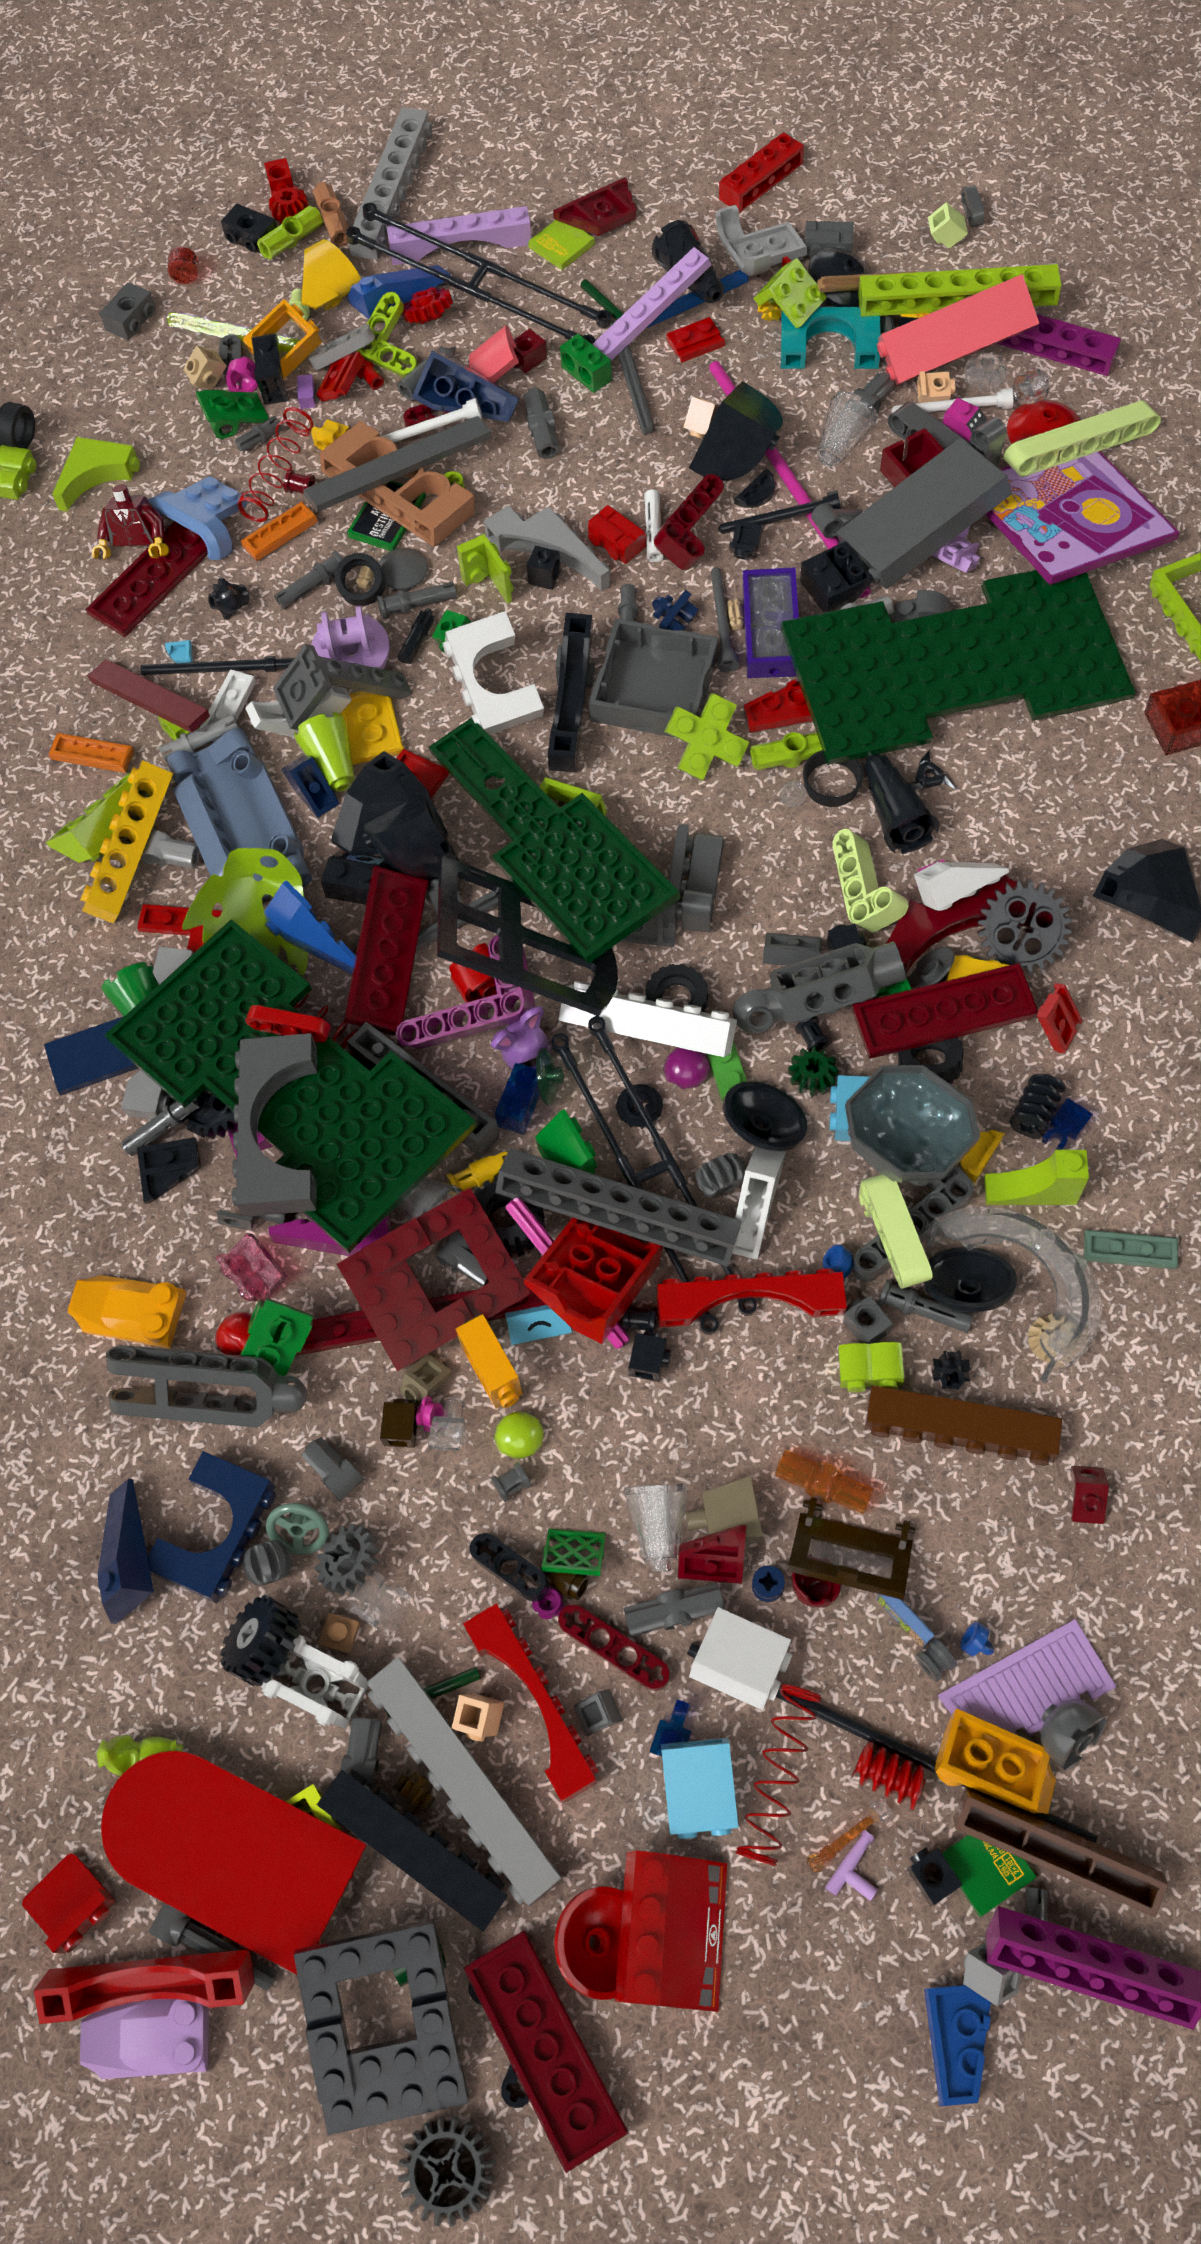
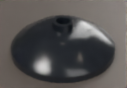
M836 247L817 251L808 266V273L816 283L824 276L872 274L867 264L859 256L846 249ZM859 290L824 292L826 295L825 300L836 307H859Z
M742 1082L731 1087L724 1097L723 1113L730 1127L739 1137L755 1147L769 1151L790 1150L797 1147L807 1133V1120L802 1109L789 1095L778 1088L760 1082Z
M956 1247L941 1251L928 1260L932 1271V1280L923 1282L924 1286L935 1300L948 1308L969 1313L986 1312L1006 1304L1015 1294L1017 1275L1014 1268L1004 1258L988 1250L974 1247Z

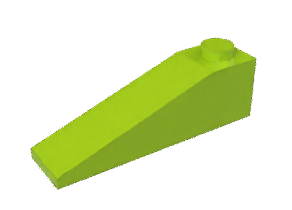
M130 773L103 793L102 796L105 800L101 798L83 810L87 814L86 816L83 814L73 822L70 820L45 843L50 848L78 863L89 859L93 862L101 857L103 854L99 851L105 837L110 839L113 830L109 829L114 814L120 815L122 807L118 805L124 790L129 792L132 785L127 782Z

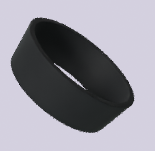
M823 750L813 754L807 760L803 769L804 785L809 797L816 803L827 807H839L852 801L857 795L863 780V768L859 760L853 759L835 763L847 767L854 774L857 786L846 795L829 797L813 790L807 782L809 775L815 768L827 764Z

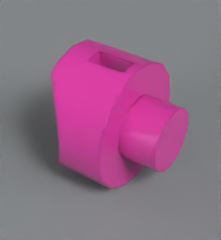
M242 357L234 359L229 363L226 381L227 387L231 392H253L258 387L254 373L256 365L250 358Z

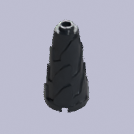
M676 220L660 229L663 232L661 237L659 238L656 235L652 243V256L654 260L667 272L693 247L711 260L701 245L702 242L692 225H689L684 220ZM712 263L687 288L708 303L718 302L724 292V286L718 278Z
M871 755L864 765V770L870 785L869 790L874 800L875 810L881 823L885 843L894 853H896V849L900 848L902 854L923 848L933 840L932 831L935 830L937 833L939 831L940 825L936 814L928 803L918 796L899 768L894 767L886 755Z

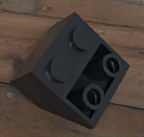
M847 541L801 562L800 582L823 613L840 610L848 603L855 602L874 580L867 567Z

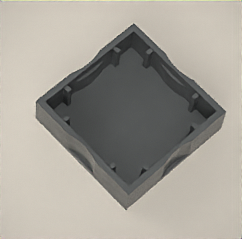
M615 618L606 647L605 662L598 673L589 701L590 721L673 737L664 731L675 707L678 706L698 717L702 714L717 662L719 637L683 630H666L650 624Z

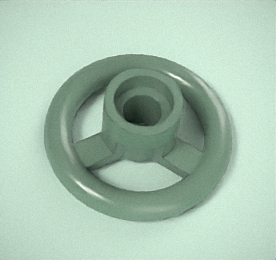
M287 1503L280 1505L272 1510L266 1521V1531L269 1538L281 1541L292 1554L306 1555L315 1553L322 1548L329 1537V1528L324 1517L317 1510L304 1504ZM286 1513H290L288 1518L283 1515ZM276 1524L288 1530V1533L293 1537V1544L285 1541L278 1534ZM319 1528L318 1539L309 1545H304L303 1537L306 1535V1532Z

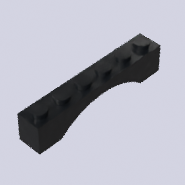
M566 613L558 694L547 754L548 768L551 771L576 773L593 636L592 615Z

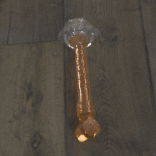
M871 1795L868 1798V1816L829 1846L827 1844L823 1847L818 1855L811 1854L808 1856L807 1865L813 1872H821L826 1861L832 1860L836 1853L872 1823L876 1822L888 1827L893 1825L890 1817L894 1813L882 1797L875 1800Z

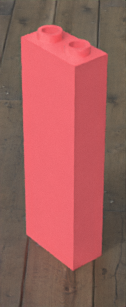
M1023 274L881 334L878 338L877 349L880 357H885L888 366L885 368V371L890 375L891 381L895 382L896 387L917 378L920 371L929 373L1037 326L1039 320Z

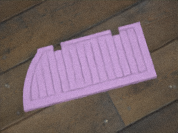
M1074 1619L937 1696L951 1715L957 1708L1016 1734V1730L1023 1727L1026 1734L1030 1736L1042 1729L1044 1722L1041 1720V1717L1052 1704L1059 1706L1061 1703L1069 1700L1083 1702L1079 1695L1086 1691L1093 1701L1116 1688V1685L1079 1624Z

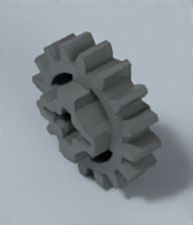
M351 1524L349 1529L341 1526L338 1535L332 1532L330 1534V1543H325L322 1546L325 1549L324 1552L316 1557L321 1561L315 1567V1571L320 1573L317 1580L323 1584L324 1588L339 1595H344L346 1590L351 1594L354 1593L356 1584L363 1587L365 1585L364 1577L366 1575L373 1576L374 1574L370 1570L371 1566L379 1562L374 1558V1555L380 1552V1548L375 1545L378 1539L363 1526L358 1527L355 1524Z

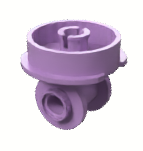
M361 606L355 607L356 616L331 621L327 612H321L322 623H317V632L311 644L315 647L318 656L378 667L380 669L385 668L390 651L388 635L379 622L371 618L369 614H363Z

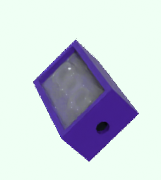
M796 567L743 570L742 592L747 678L797 676L780 628L782 621L799 618Z

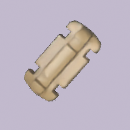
M361 567L358 574L360 578L356 579L358 588L365 590L370 588L369 584L372 583L375 575L369 567Z
M730 599L727 602L729 623L731 624L730 629L733 631L742 630L744 628L742 606L740 605L741 601L739 599Z

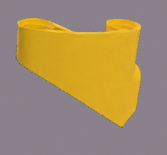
M322 239L304 249L301 304L315 310L322 306L325 310H330L342 301V297L349 294L351 286L358 283L361 277L353 264L338 247L330 241Z

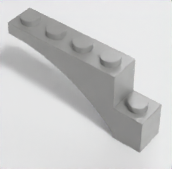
M510 506L484 520L486 537L496 544L500 552L514 550L532 553L535 545L560 551V562L582 574L601 591L610 586L609 575L611 572L608 565L604 561L601 562L595 556L592 548L589 545L585 546L574 529L570 530L562 516L558 513L555 514L549 506L527 520H524L520 513H515Z

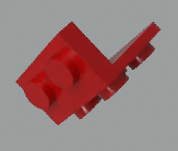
M71 1853L66 1855L24 1897L22 1906L49 1937L44 1942L53 1953L65 1954L66 1952L73 1951L84 1939L83 1935L92 1926L98 1925L106 1918L110 1912L109 1908L116 1900L80 1858Z

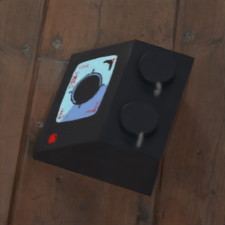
M340 849L328 858L321 879L325 897L366 905L374 866L391 870V867L380 856H351Z

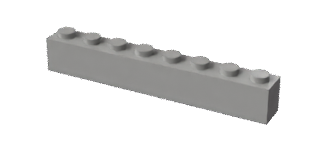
M397 1657L366 1683L371 1688V1691L367 1695L379 1710L382 1707L387 1710L391 1716L387 1720L389 1726L398 1737L404 1734L408 1739L410 1745L407 1747L410 1755L418 1764L423 1761L429 1768L430 1772L426 1775L438 1792L443 1788L450 1797V1800L446 1802L447 1806L458 1820L463 1816L471 1826L467 1830L468 1835L478 1848L484 1844L491 1854L487 1861L498 1876L505 1873L512 1883L508 1890L519 1905L525 1901L528 1906H532L563 1880L560 1873L454 1729H451L452 1726L404 1661Z

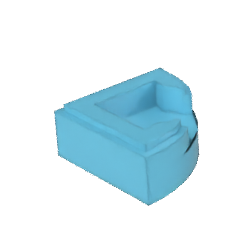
M191 640L165 643L167 653L173 658L174 662H193Z

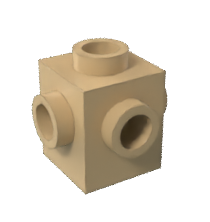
M196 345L183 370L190 378V383L195 387L213 389L227 365L215 350Z

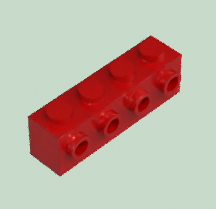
M785 132L781 133L719 181V200L728 206L736 205L739 213L803 164L804 145Z

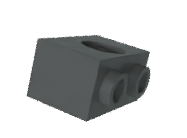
M127 282L100 312V316L106 331L129 340L133 334L138 333L141 325L153 316L156 308L150 291Z

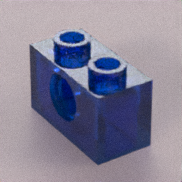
M515 1063L494 1113L499 1128L525 1135L545 1086L543 1071Z

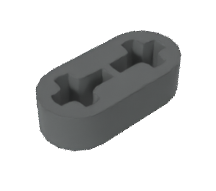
M975 185L963 187L961 202L970 227L983 225L984 207L977 187Z
M226 335L219 343V356L227 365L223 372L225 376L227 375L230 361L243 357L240 338L236 335Z

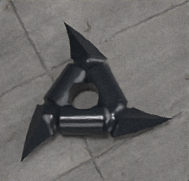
M929 749L920 760L915 781L910 783L913 789H924V787L927 789L944 783L956 789L948 774H944L941 768L930 762ZM928 772L932 773L934 776L926 777L925 774Z

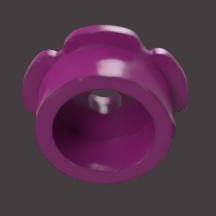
M549 1588L547 1595L543 1599L532 1602L533 1610L538 1612L539 1617L543 1619H552L554 1615L558 1616L564 1608V1603L562 1602L563 1595L556 1588ZM547 1600L551 1601L550 1606L545 1605Z

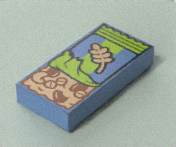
M878 1594L876 1600L924 1648L932 1640L934 1633L903 1600Z

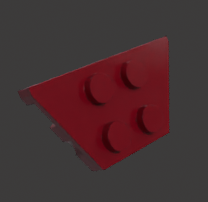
M624 177L554 209L553 218L559 222L600 236L636 219L637 210L632 202V193L628 190V180Z

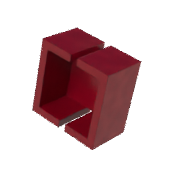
M924 428L906 437L905 443L903 440H900L882 450L880 471L895 488L944 449L928 430Z

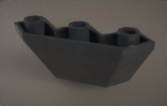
M383 751L363 767L347 790L331 841L351 856L379 854L375 848L370 850L362 836L366 833L364 824L421 794H424L446 837H448V832L424 785L403 762Z
M1163 839L1128 848L1105 870L1093 894L1094 898L1107 906L1150 922L1167 933L1194 943L1201 929V896L1187 848Z

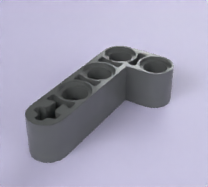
M696 833L688 885L687 890H684L682 902V930L710 933V922L712 923L724 836Z

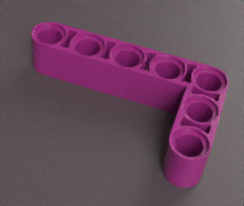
M496 935L490 940L489 954L490 958L500 961L499 936ZM523 947V967L529 972ZM494 978L497 990L496 995L405 1020L400 1023L396 1030L397 1040L404 1046L423 1049L518 1022L527 1009L535 1007L533 992ZM518 999H520L521 1006L519 1010L515 1012V1002ZM491 1007H494V1015L489 1019L488 1012ZM467 1014L468 1022L465 1026H463L462 1020L463 1017ZM442 1022V1030L437 1033V1026ZM414 1029H416L417 1035L412 1041L411 1035Z

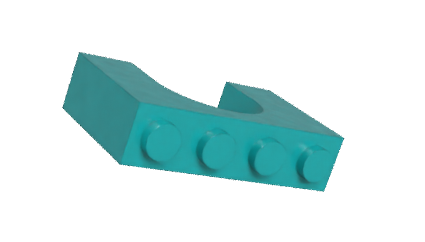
M818 307L801 327L795 328L785 313L781 312L780 369H805L806 344L813 336L823 332L842 334L852 342L854 347V369H879L880 355L877 343L880 337V316L861 317L860 307Z

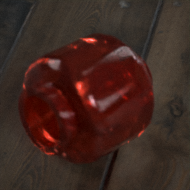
M187 247L174 248L168 255L167 272L169 277L178 284L185 285L194 282L198 276L199 266L196 253Z

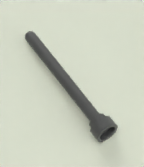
M715 567L711 570L721 645V651L717 657L718 669L721 672L736 671L739 668V659L737 653L731 647L721 570Z

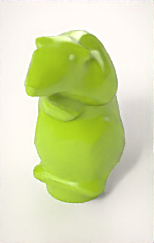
M128 1734L114 1737L109 1742L102 1740L96 1752L98 1767L102 1768L105 1766L113 1774L121 1776L136 1762L150 1755L166 1751L183 1752L184 1744H177V1739L173 1741L164 1737H146L142 1741L135 1742Z

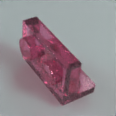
M246 1233L228 1254L219 1253L215 1257V1260L221 1266V1272L236 1284L238 1293L247 1301H259V1299L265 1301L288 1277L255 1235L251 1233Z

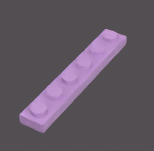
M693 247L592 345L612 361L711 266L709 258Z

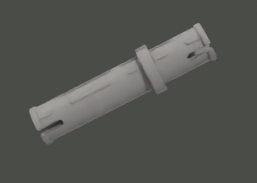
M231 713L216 722L195 730L193 733L180 734V738L159 746V750L161 753L172 749V752L163 755L164 760L167 762V758L172 753L182 750L193 753L195 748L221 737L231 729L239 728V725L236 722L226 726V724L236 720Z

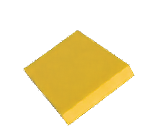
M362 691L350 693L352 701L340 714L343 715L347 725L352 765L371 761L383 751L392 756L399 754L404 748L391 697Z

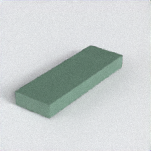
M1085 1230L1083 1261L1176 1270L1178 1267V1238Z

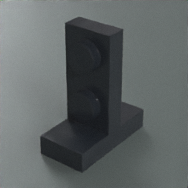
M276 334L252 337L256 365L254 370L255 379L264 404L269 405L289 401L283 379Z

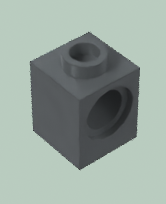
M870 1295L862 1301L858 1298L847 1306L843 1320L860 1343L866 1344L877 1343L891 1332L893 1323ZM868 1316L874 1323L866 1326L861 1324L858 1318Z

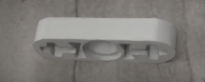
M368 324L362 325L314 350L308 356V359L315 370L321 369L366 346L374 340L375 335Z

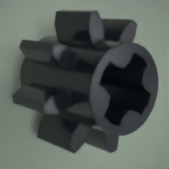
M945 1350L939 1359L933 1358V1381L941 1380L942 1389L956 1388L958 1390L964 1381H970L968 1372L971 1370L969 1359L962 1360L960 1351L955 1353Z

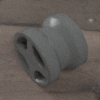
M936 1638L930 1642L929 1649L920 1651L915 1655L918 1664L934 1682L942 1678V1673L946 1669L952 1670L957 1665L950 1651Z

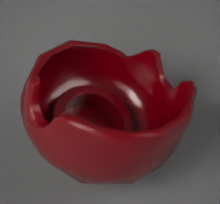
M825 1559V1560H818V1561L830 1563L827 1559ZM792 1573L793 1592L804 1605L813 1608H825L832 1605L838 1599L842 1588L841 1584ZM815 1581H820V1582L816 1583L815 1585L811 1586V1584H812L813 1582H815Z

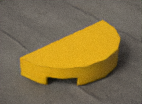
M996 1130L980 1132L978 1142L960 1161L965 1175L974 1183H976L1005 1133Z

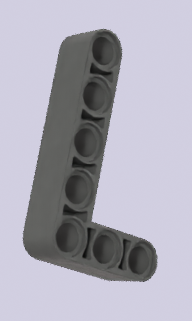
M913 402L905 403L888 416L890 429L905 441L906 437L924 428L928 430L944 450L960 438L958 434ZM997 417L990 418L972 432L970 442H967L997 468L1006 436L1004 423Z
M957 1165L939 1182L928 1183L927 1186L933 1192L909 1210L913 1224L920 1229L917 1234L921 1243L969 1204L974 1189L973 1183ZM951 1190H961L965 1195L961 1197L955 1196ZM937 1207L943 1213L936 1215L931 1213L928 1208ZM879 1234L859 1249L855 1255L853 1273L860 1281L871 1282L891 1267ZM867 1260L872 1262L875 1267L865 1269L860 1265V1262Z

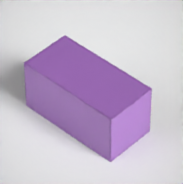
M312 374L297 376V390L300 409L314 408L315 387Z

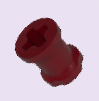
M288 470L284 477V491L286 493L293 491L304 494V489L315 485V476L312 474L304 476L296 474L294 470Z

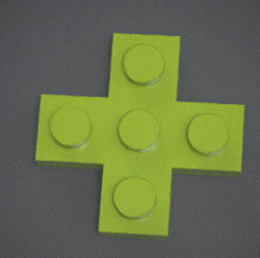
M711 693L700 717L678 706L675 707L664 732L688 743L677 767L678 770L703 780L713 757L735 767L739 766L749 741L726 731L737 707L736 704Z

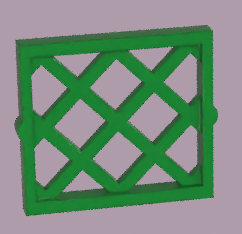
M548 1529L546 1545L544 1546L542 1571L600 1576L606 1533ZM555 1538L559 1543L551 1547L550 1539ZM577 1540L582 1545L574 1549L569 1543ZM599 1541L601 1546L596 1551L591 1545ZM564 1546L569 1552L561 1556L556 1550ZM586 1548L592 1554L584 1558L578 1552ZM549 1554H552L557 1558L551 1563L547 1562V1557ZM574 1555L579 1561L571 1565L566 1559ZM597 1557L599 1559L598 1565L594 1567L589 1561Z

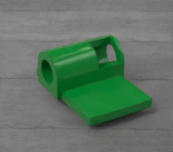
M205 389L196 391V397L204 415L218 439L223 440L234 436L238 430L239 423H264L269 420L257 392H227L226 390ZM226 424L231 425L232 430L227 434H223L221 427Z
M266 1298L265 1301L259 1299L249 1322L248 1333L250 1335L240 1356L264 1358L274 1367L278 1375L286 1376L296 1353L301 1352L312 1328L313 1315L270 1298Z

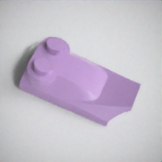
M177 1999L144 2000L97 2011L81 2021L80 2065L92 2070L101 2079L208 2071L209 2007L200 2003Z

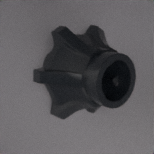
M219 578L218 584L212 585L213 592L208 596L210 607L220 611L225 620L230 619L232 614H236L237 609L249 603V594L243 584H231L224 578Z

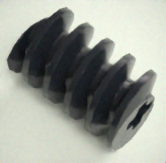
M1034 1074L1030 1076L1027 1082L1028 1085L1025 1086L1023 1095L1019 1099V1104L1015 1107L1014 1114L1009 1121L1010 1126L1015 1132L1032 1139H1040V1132L1047 1131L1048 1124L1046 1122L1052 1120L1053 1115L1051 1112L1056 1111V1103L1060 1102L1062 1098L1060 1093L1065 1092L1066 1085L1061 1080L1047 1074Z

